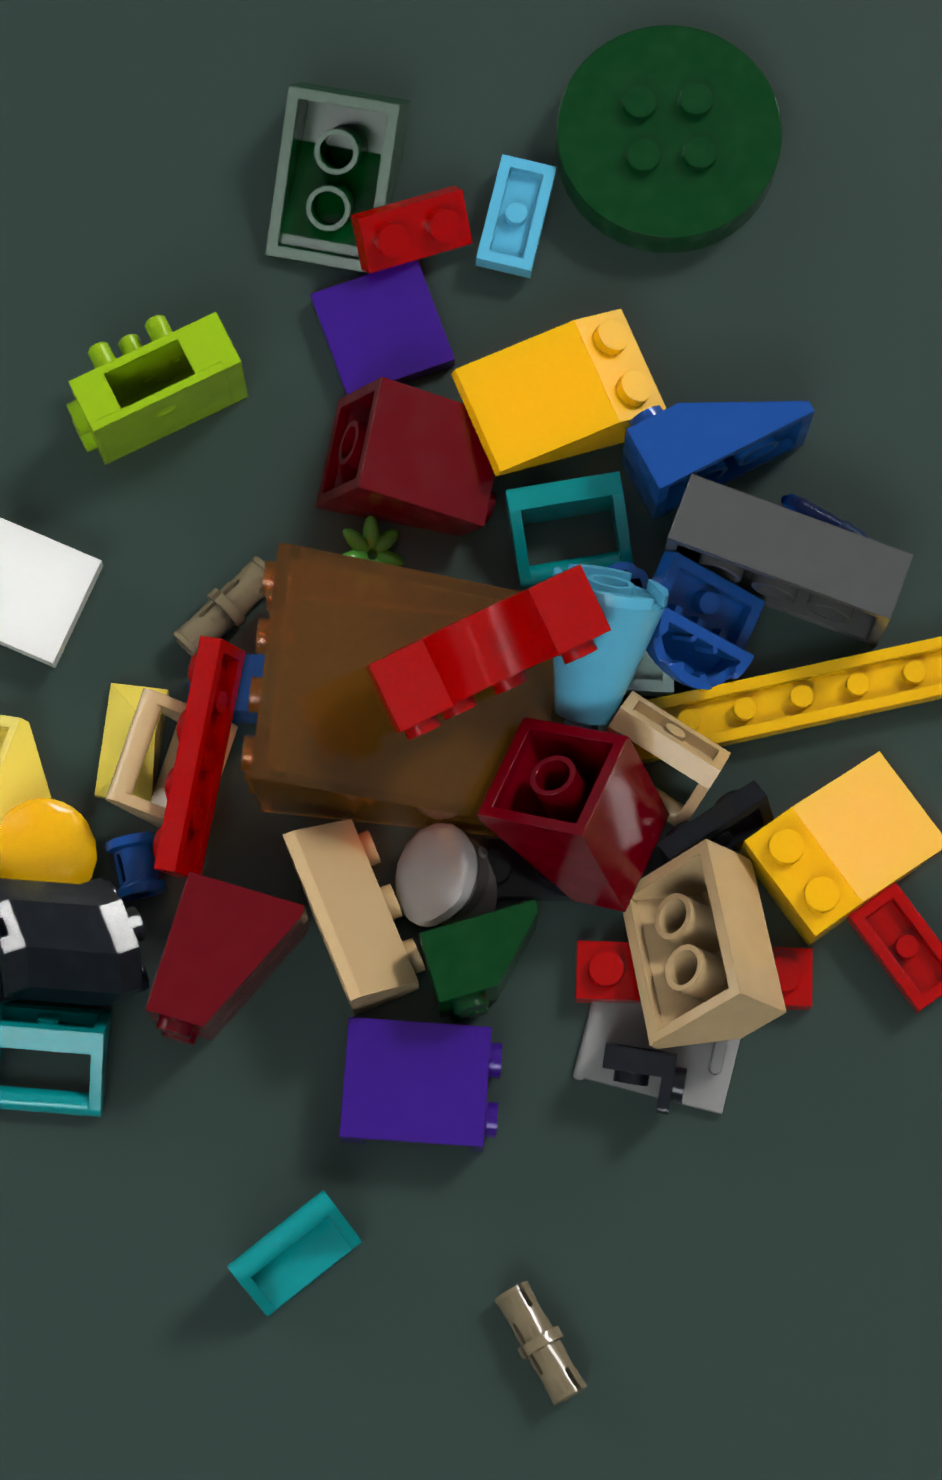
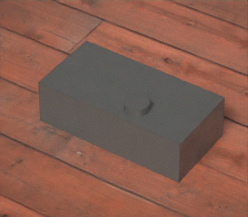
M694 474L690 476L668 534L664 552H678L765 601L764 606L873 646H877L891 619L914 554Z

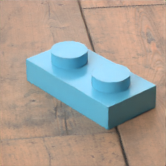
M502 154L475 266L526 278L531 277L556 177V166Z

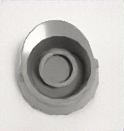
M434 823L419 830L406 843L397 863L395 888L397 900L403 914L416 925L431 927L439 924L445 926L493 912L497 902V884L487 857V850L453 824Z

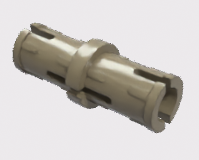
M254 556L220 590L214 588L206 595L208 601L197 613L172 633L173 638L192 657L197 652L200 636L221 638L232 627L239 629L246 622L244 616L253 606L281 583L279 578L276 577V574L263 560Z
M524 1281L503 1292L494 1301L507 1319L521 1345L517 1349L523 1361L529 1359L544 1384L551 1402L556 1406L580 1393L588 1386L583 1381L577 1368L573 1365L560 1340L564 1338V1335L559 1326H552L536 1300L537 1298L530 1288V1284L528 1281Z

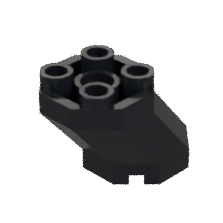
M0 878V1005L17 999L111 1006L129 1000L137 993L146 991L149 988V978L146 968L141 961L138 943L145 939V928L135 907L125 909L122 899L117 895L113 884L108 879L98 878L82 884Z

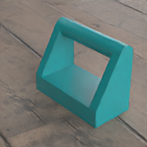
M620 471L505 491V509L520 590L528 589L552 577L553 570L557 566L562 571H566L569 564L609 567L618 562L633 563ZM610 511L617 551L529 566L523 525Z
M11 1002L0 1005V1072L3 1048L91 1055L89 1092L0 1085V1109L102 1117L111 1038L112 1011Z
M322 1190L230 1262L227 1268L269 1318L363 1242L329 1196Z

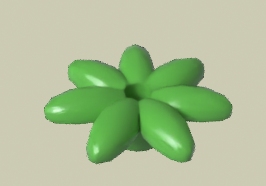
M368 516L363 526V536L351 528L343 530V536L353 550L339 556L337 564L341 567H356L353 575V587L355 589L362 588L368 582L370 576L380 589H387L389 578L385 567L395 568L404 565V560L401 556L388 551L396 542L399 533L396 529H389L379 535V526L376 518Z

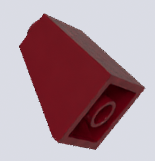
M380 377L338 400L315 507L364 518L374 516L376 520L462 536L484 527L485 523L491 518L496 504V494L492 491L495 474L464 403Z
M528 717L523 718L477 813L481 822L573 901L626 912L670 815L629 736Z
M189 871L145 1008L155 1022L156 1029L162 1031L161 1036L191 1046H195L198 1037L213 1041L307 935L310 922L305 905Z

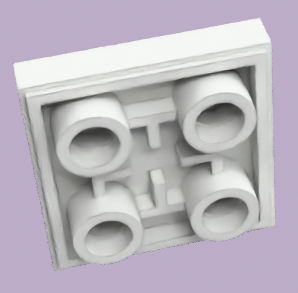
M0 517V645L56 668L104 566L102 560Z

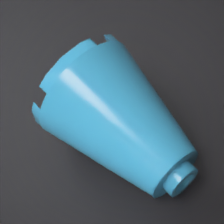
M569 564L568 569L575 567L579 564ZM581 564L611 631L594 638L593 640L598 649L568 664L564 663L561 655L553 658L554 710L556 714L565 718L564 724L598 730L599 725H608L614 718L667 606L669 593L667 588L651 579H648L646 589L635 586L630 582L632 576L630 572L597 565ZM559 566L554 568L552 576L563 572Z

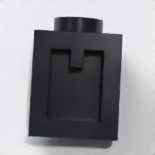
M610 1042L606 1043L602 1068L614 1070L613 1081L648 1086L650 1076L661 1077L656 1113L668 1115L670 1102L682 1104L687 1068L676 1066L677 1053Z

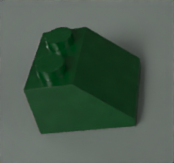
M535 899L419 933L420 949L440 1018L453 1014L455 1022H462L480 1017L489 1012V1003L498 1000L536 930L539 910Z

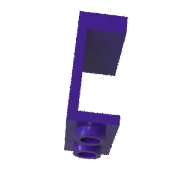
M349 1017L339 1135L341 1142L365 1144V1140L437 1144L472 1147L471 1151L483 1152L484 1137L496 1138L499 1102H487L488 1078L500 1079L503 1043L491 1042L492 1027Z

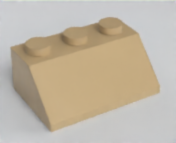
M352 819L293 830L283 834L288 855L353 1015L356 1016L419 990V981L416 974L425 971V967L413 938L402 941L393 920L403 917L391 884L379 887L371 866L379 864L381 861L369 831L366 830L358 834Z
M704 839L640 879L626 912H623L649 1045L651 1047L661 1049L741 1039L787 1013L752 859L708 839Z

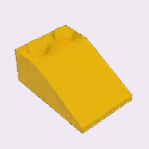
M622 309L570 321L456 368L451 373L495 476L624 443L626 429L631 427L630 421L636 415L656 405H660L662 410L666 409Z
M879 751L795 804L747 838L739 854L752 859L755 876L809 947L845 921L848 915L894 882H899L941 852L942 833Z

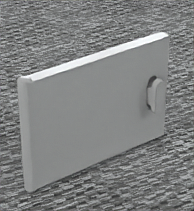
M591 1003L573 1078L577 1080L587 1079L658 1098L661 1077L650 1076L648 1086L613 1081L614 1070L602 1068L606 1043L610 1042L677 1053L676 1066L687 1068L682 1105L722 1115L740 1039L656 1049L649 1045L641 1004Z

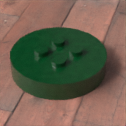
M659 25L632 30L606 42L587 57L575 71L564 91L558 111L556 128V160L560 178L566 193L581 215L592 226L613 240L632 248L656 253H679L701 249L723 240L740 229L755 214L766 198L774 179L781 150L782 122L780 110L771 85L763 72L743 51L725 39L704 30L678 25Z

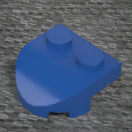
M665 551L652 580L667 588L669 597L667 606L646 648L647 653L655 664L669 677L691 688L709 690L728 679L739 678L754 658L753 654L744 649L765 601L680 553Z

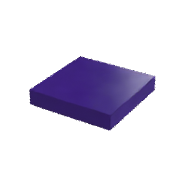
M418 260L370 273L310 294L311 302L346 395L380 377L405 383L455 366L453 352Z

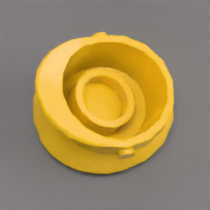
M50 798L30 799L12 808L0 820V878L82 884L90 881L97 862L96 840L85 818L72 806Z

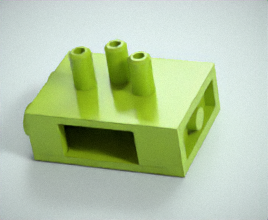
M217 312L174 332L165 316L155 315L145 323V328L152 342L143 346L138 335L128 334L119 340L118 347L123 355L119 358H115L109 344L106 342L95 343L89 348L87 354L95 369L68 381L75 400L66 404L72 417L73 425L87 453L97 448L106 465L249 397L242 362Z

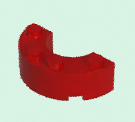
M581 564L395 650L387 654L386 657L369 663L365 668L395 732L404 731L409 741L441 726L437 714L441 713L444 720H447L475 707L477 704L473 695L492 686L495 694L499 695L528 681L524 670L559 655H561L564 663L568 664L596 651L598 648L593 639L611 631V628Z

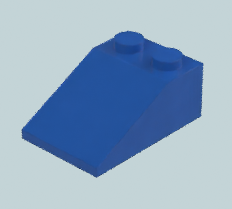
M810 401L677 403L665 410H662L660 405H656L642 411L630 421L631 427L626 429L621 463L650 516L655 520L679 508L691 474L725 485L802 446L815 410Z

